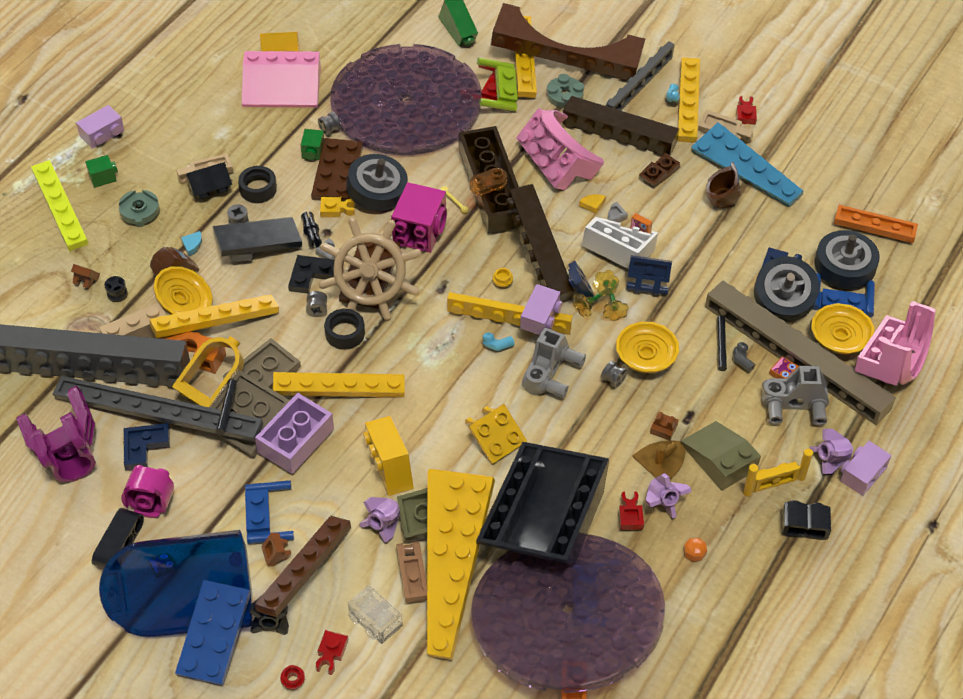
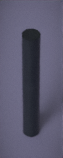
M724 316L717 317L719 371L727 370Z
M230 379L227 384L216 428V433L219 435H223L226 430L237 381L234 379Z

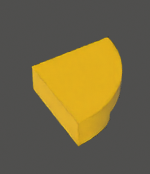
M601 194L585 196L579 201V206L597 213L606 201V196Z

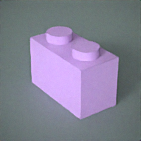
M109 105L76 122L79 136L92 149L125 131L122 117Z
M536 284L521 315L520 329L538 335L542 333L545 327L552 329L555 321L554 315L560 312L563 303L560 301V292Z
M868 441L864 447L859 446L851 461L847 460L841 468L843 474L840 482L864 496L887 469L892 455Z

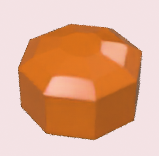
M689 538L684 544L685 557L692 562L702 561L707 554L706 542L700 538Z

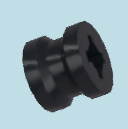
M112 276L105 281L104 286L110 301L121 302L127 298L128 292L125 280L122 277Z

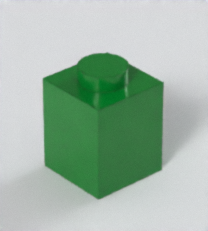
M304 129L300 144L302 159L320 160L324 143V130Z
M108 155L85 161L88 175L94 188L117 181L115 173H118L115 161L111 162Z

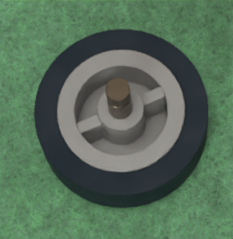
M367 154L357 158L351 164L346 188L350 198L362 208L371 211H387L396 207L408 182V176L404 167L395 159L382 154Z
M839 230L831 232L821 239L818 244L814 265L817 273L830 285L843 289H856L867 285L874 278L880 254L875 243L867 236L855 231Z
M789 256L772 259L758 273L754 286L755 301L785 322L799 320L806 316L815 305L819 295V279L813 268L801 259Z

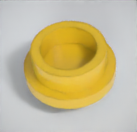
M499 268L493 274V282L498 287H508L513 282V275L509 269Z

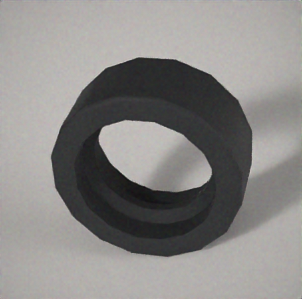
M252 166L242 171L239 176L240 194L249 202L262 203L268 201L277 192L276 176L268 167ZM254 180L269 182L268 185L260 189L247 187V184Z
M338 309L330 313L325 319V336L331 346L337 349H351L363 341L365 324L359 312L353 309ZM340 323H352L357 326L356 331L348 335H338L332 331Z

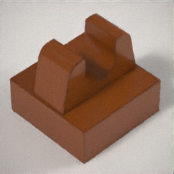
M73 264L71 272L74 273L73 284L79 286L80 281L84 279L83 287L87 289L91 287L94 280L98 281L100 273L76 264Z
M658 412L650 428V434L671 440L678 426L679 419Z
M270 533L261 546L267 566H276L279 561L287 560L291 554L290 550L284 549L288 541L281 539L279 533Z

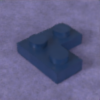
M574 260L569 263V282L574 290H577L581 299L586 298L588 300L595 296L577 262Z
M168 423L123 428L125 470L134 469L137 465L148 467V449L170 446V428Z

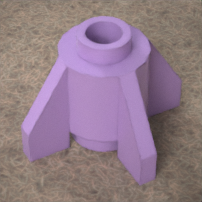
M827 428L823 429L822 440L825 441L819 446H810L813 452H818L819 457L826 461L822 462V474L833 473L849 460L853 453V447L848 439L834 429Z
M662 474L654 478L649 484L646 503L650 507L658 504L663 505L668 515L675 518L677 516L673 505L677 503L679 494L682 496L692 491L688 485L670 482L669 476Z
M370 497L363 502L370 514L359 525L361 528L370 525L375 530H381L379 533L383 541L388 542L394 535L400 517L399 505L393 499Z

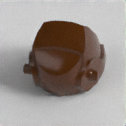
M734 162L731 163V166L720 169L708 179L706 195L715 207L727 208L738 202L740 183Z
M173 247L161 248L152 256L150 268L154 277L161 270L168 267H184L194 272L200 270L189 256Z

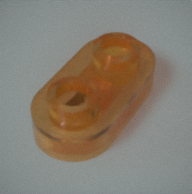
M494 168L473 176L469 181L470 191L476 195H483L504 187L507 184V172L501 168Z

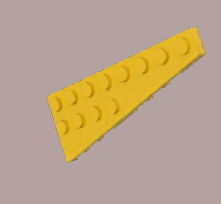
M428 469L427 654L430 657L453 660L480 547L476 540L486 521L495 484L494 477Z

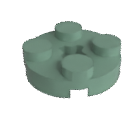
M560 74L558 78L551 80L547 85V99L556 107L564 108L571 95L583 99L584 84L575 78L569 77L567 74Z
M142 190V192L138 193L130 191L119 201L121 218L127 223L134 224L136 227H143L160 213L157 196L148 190Z

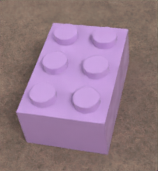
M297 393L255 437L257 452L293 474L334 430L333 414Z

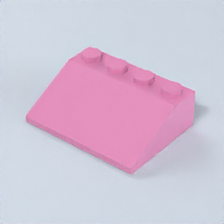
M245 51L242 107L318 108L321 75L320 52Z

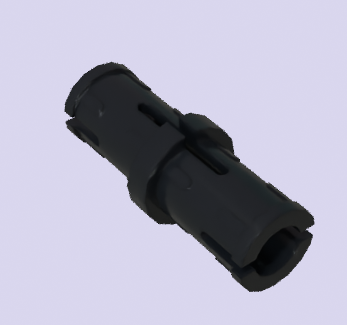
M306 211L301 214V220L304 225L303 232L308 238L309 246L314 248V242L315 247L318 248L322 243L319 236V226L315 223L313 213L309 211L310 217H308Z

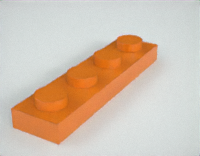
M840 204L838 205L833 223L909 243H914L918 228L917 223Z

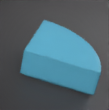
M200 231L181 237L188 256L196 253L197 248L202 243Z

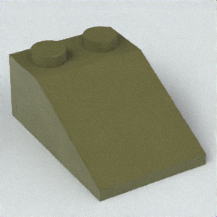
M717 421L681 440L684 448L721 491L747 477L749 466L751 464L758 466L761 455L745 438Z
M427 488L397 496L405 540L427 538Z

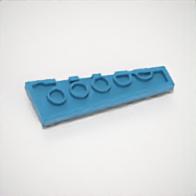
M719 122L691 146V150L710 162L713 161L720 165L722 169L731 166V163L734 162L739 179L748 181L753 184V187L764 191L767 195L788 207L803 195V190Z

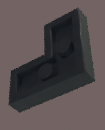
M297 255L288 290L290 292L309 294L313 278L326 280L334 277L335 260Z

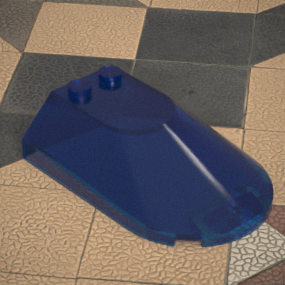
M232 530L136 542L122 548L108 561L100 577L99 595L106 614L112 621L123 627L126 632L141 637L187 634L203 580L251 591L241 628L250 627L252 624V614L249 613L250 604H252V585L247 547L241 531Z

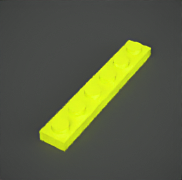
M48 160L31 166L32 172L68 250L72 251L89 245L51 161Z

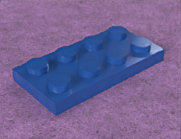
M203 580L175 671L177 676L224 686L251 595L250 590Z

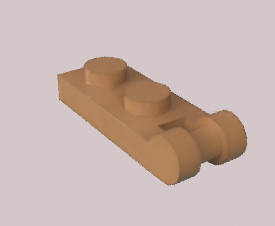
M415 541L410 545L396 544L405 603L427 600V582L420 542ZM414 553V555L405 557L406 554Z

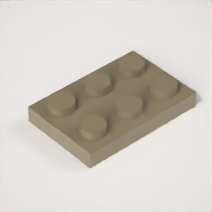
M270 338L244 359L242 372L273 389V372H295L301 367V362Z

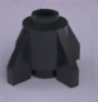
M259 598L250 604L249 613L255 616L251 624V632L255 633L264 627L267 629L276 628L283 635L288 633L289 624L286 618L288 605L278 617L256 611L255 603Z

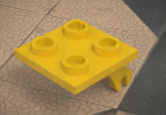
M505 404L500 405L496 409H490L488 406L482 408V412H486L487 415L479 420H473L470 417L465 419V423H469L468 428L491 464L521 446L522 441L527 442V439Z

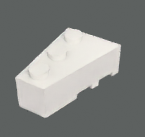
M595 217L585 227L582 246L629 269L631 255L649 257L654 252L658 232L652 231L649 234L639 231L638 227L633 226V229L621 227V223Z

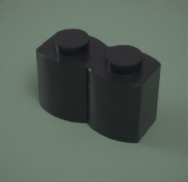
M225 162L186 173L193 197L198 196L199 200L209 197V193L216 190L218 194L229 191L228 187L232 186Z
M797 500L784 502L782 508V535L796 538L806 537L816 540H827L831 533V507L822 503L807 505Z

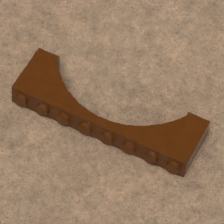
M506 3L502 4L492 31V46L629 80L630 77L633 78L636 75L645 38L628 34L621 41L606 46L588 48L569 46L551 40L535 30L523 17L520 11L521 7Z

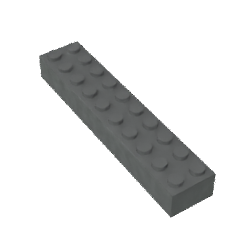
M0 324L1 372L84 378L86 380L95 379L108 382L117 381L129 384L138 383L172 387L190 362L186 341Z

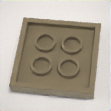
M238 370L233 377L237 381L230 412L261 418L264 423L261 431L290 401L241 370ZM226 388L211 408L221 410ZM217 434L253 458L258 453L256 442Z

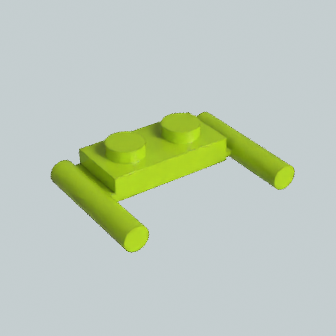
M478 57L477 65L496 69L497 101L480 98L479 105L516 112L518 98L514 64Z

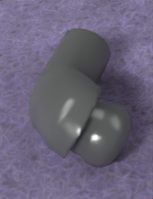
M739 342L733 350L734 361L750 373L756 364L747 358L746 351L748 350V345L744 342Z

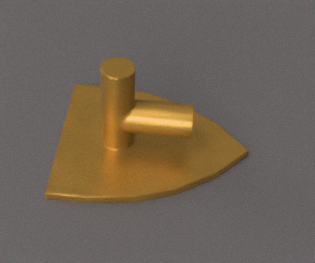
M659 441L645 446L632 455V457L655 478L666 474L671 480L683 465L685 448L681 441Z

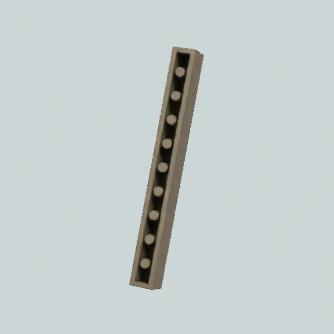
M721 281L707 294L706 309L717 316H724L725 322L780 359L783 356L797 366H819L827 383L828 393L873 424L877 425L892 410L896 397L889 391L875 384L870 378L856 372L852 366L847 365L836 355L831 354L818 343L803 335L802 332L776 317L769 310L754 302L750 297L745 296L734 286Z

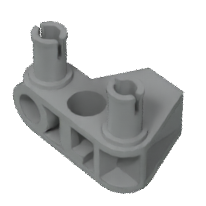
M545 327L536 341L532 362L524 374L522 386L531 395L550 392L565 398L569 386L552 379L564 361L582 367L586 360V354L570 349L564 334Z
M799 366L786 379L773 378L762 383L761 402L768 408L769 422L776 425L783 422L782 409L812 410L813 423L815 425L821 426L827 423L825 408L829 405L827 383L819 366ZM798 399L803 400V402L798 404Z

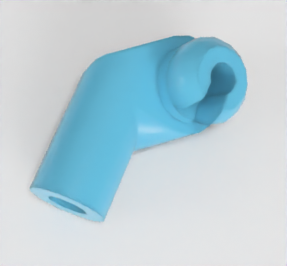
M670 84L667 90L666 100L673 103V101L677 102L680 99V93L677 92L679 87L676 84Z
M488 332L482 337L484 346L495 351H501L515 345L512 336L498 340L494 338L491 332Z

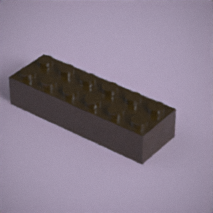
M497 126L459 132V152L487 232L493 233L516 228L513 222L514 215L512 210H509L507 207L506 198H508L510 189L518 188L519 186Z

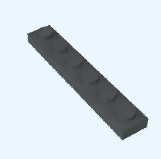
M668 41L663 47L661 46L657 53L650 57L643 67L639 68L637 74L633 78L630 77L627 84L620 88L612 99L610 98L605 106L622 111L673 58L675 44Z

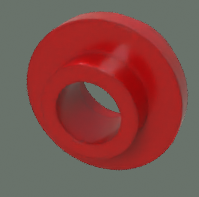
M296 665L287 666L280 675L281 684L289 690L300 688L305 681L304 671ZM292 676L297 677L296 680H294V681H289V678H290V677H292Z

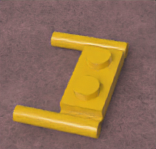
M811 449L804 450L799 466L795 461L758 471V466L751 464L743 494L751 496L752 492L756 493L791 483L797 479L804 481L813 451Z

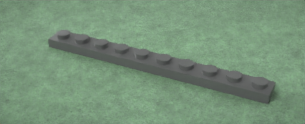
M65 376L60 377L53 392V396L56 399L70 402L67 395L68 389L77 385L84 395L88 406L216 433L221 412L219 409ZM230 412L223 435L256 442L255 437L260 433L264 423L261 418Z

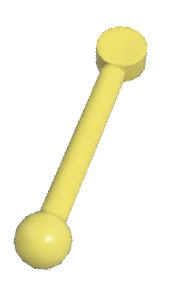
M441 187V190L446 191V195L461 209L462 213L468 212V207L463 206L449 192L448 187Z

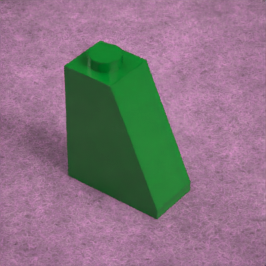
M444 0L438 16L440 21L458 46L473 44L478 31L464 1Z

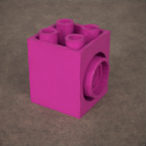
M407 182L391 216V220L395 221V227L392 231L393 241L401 242L400 246L431 253L438 236L442 234L446 224V191Z

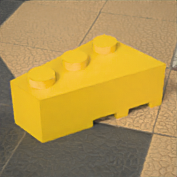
M391 416L365 422L366 432H363L364 441L369 446L371 457L375 460L377 471L381 475L387 495L391 496L414 489L409 454Z

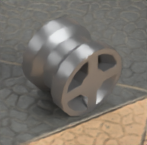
M334 112L328 113L326 117L318 118L319 127L321 130H324L325 135L331 134L333 130L341 129L340 120Z
M237 204L228 209L229 224L249 222L245 206Z
M320 291L310 292L306 298L308 303L306 306L307 314L313 317L324 316L327 313V295Z
M610 361L603 369L601 379L611 382V385L617 388L624 381L627 369L624 367L620 368L616 362Z

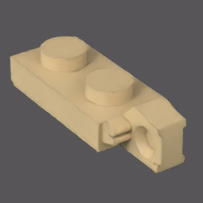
M709 110L705 111L699 124L700 130L708 132L719 122L742 141L751 142L753 131L746 129V125L742 124V121Z
M228 154L189 162L190 165L176 170L179 183L188 182L186 173L225 162L228 173L233 172V166Z

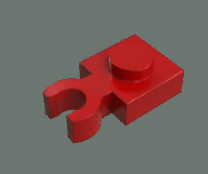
M742 96L739 97L736 118L742 121V124L756 125L757 112L756 106H752V96H750L749 101H744Z
M622 492V505H619L620 530H643L642 505H637L638 492H634L633 499H627L625 492Z
M325 630L317 650L318 656H322L316 661L317 672H320L323 665H329V675L334 673V660H342L349 641L347 635Z

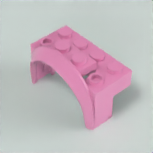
M538 108L516 139L554 188L565 191L576 176L592 180L603 166V159L580 145L560 125L568 118L567 115L557 110ZM567 147V150L560 157L559 155Z
M912 301L909 305L906 321L886 315L858 356L855 371L862 373L864 376L873 377L895 386L898 383L904 385L914 380L919 375L929 351L934 328L935 309Z

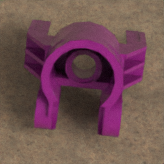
M77 385L68 389L67 393L77 419L70 412L60 417L63 426L45 434L42 429L37 430L36 425L31 422L26 413L16 417L26 446L38 457L45 469L51 467L55 479L61 482H73L84 478L91 473L96 463L89 447L93 443L95 421L85 397Z

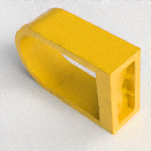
M231 336L228 339L216 337L207 340L200 346L172 387L195 404L211 408L227 387L228 381L233 379L238 370H243L244 359L238 349L241 343ZM219 347L230 348L235 353L234 365L211 398L188 384L211 351Z

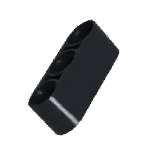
M119 508L93 553L92 565L112 572L118 571L143 526L144 515L125 508Z

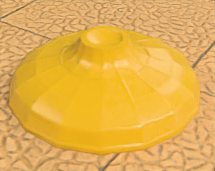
M168 267L161 270L155 277L153 289L156 300L162 309L170 315L212 306L213 296L209 285L203 277L193 270L184 267Z
M837 303L826 305L816 312L812 318L811 330L816 341L825 349L836 354L849 355L864 349L874 334V325L870 317L862 310L852 305Z
M640 321L628 325L620 332L616 340V351L621 361L632 370L641 373H657L667 369L675 362L679 354V342L674 333L664 325Z

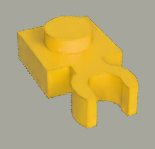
M321 197L320 216L341 217V213L349 216L355 215V209L353 208L355 207V202L352 199L342 202L341 197Z

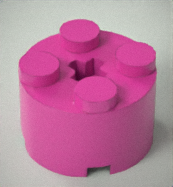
M141 465L135 466L129 475L121 496L123 505L127 509L130 506L134 509V512L141 513L146 518L159 517V514L162 512L164 514L174 490V483L169 477L170 473L163 468L154 469Z

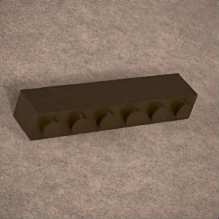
M572 95L563 109V114L568 116L562 122L564 125L660 155L666 153L671 156L678 142L679 128Z
M529 184L510 189L508 198H506L507 207L509 210H512L514 225L520 230V241L522 245L526 246V256L528 262L532 263L534 267L533 274L535 280L539 281L541 286L559 291L560 301L572 300L574 288L569 282V275L534 185Z

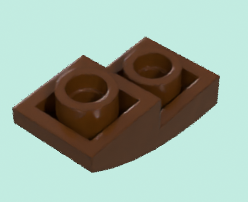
M664 153L655 163L651 162L639 174V177L655 187L680 168V162Z

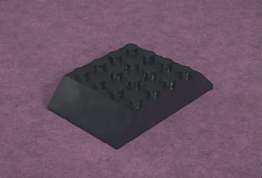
M522 441L476 543L567 564L575 562L604 494L609 458Z

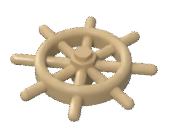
M351 217L348 222L354 237L346 241L340 249L327 243H321L320 245L322 251L335 256L334 277L320 281L318 284L319 288L325 289L338 285L342 293L351 299L346 309L355 310L358 303L363 305L378 304L383 319L389 320L391 314L386 301L391 299L399 289L415 296L419 294V289L404 282L406 275V261L418 258L422 253L419 249L402 253L397 244L389 239L395 227V221L389 220L382 235L377 233L361 234L357 220ZM365 243L377 244L371 258ZM357 245L362 260L347 253ZM384 248H386L393 257L380 261L381 254ZM344 261L358 269L344 273ZM394 265L397 268L396 277L382 271V269ZM361 277L356 289L352 288L348 283L349 280ZM378 278L392 284V286L382 292ZM369 281L375 295L363 294Z

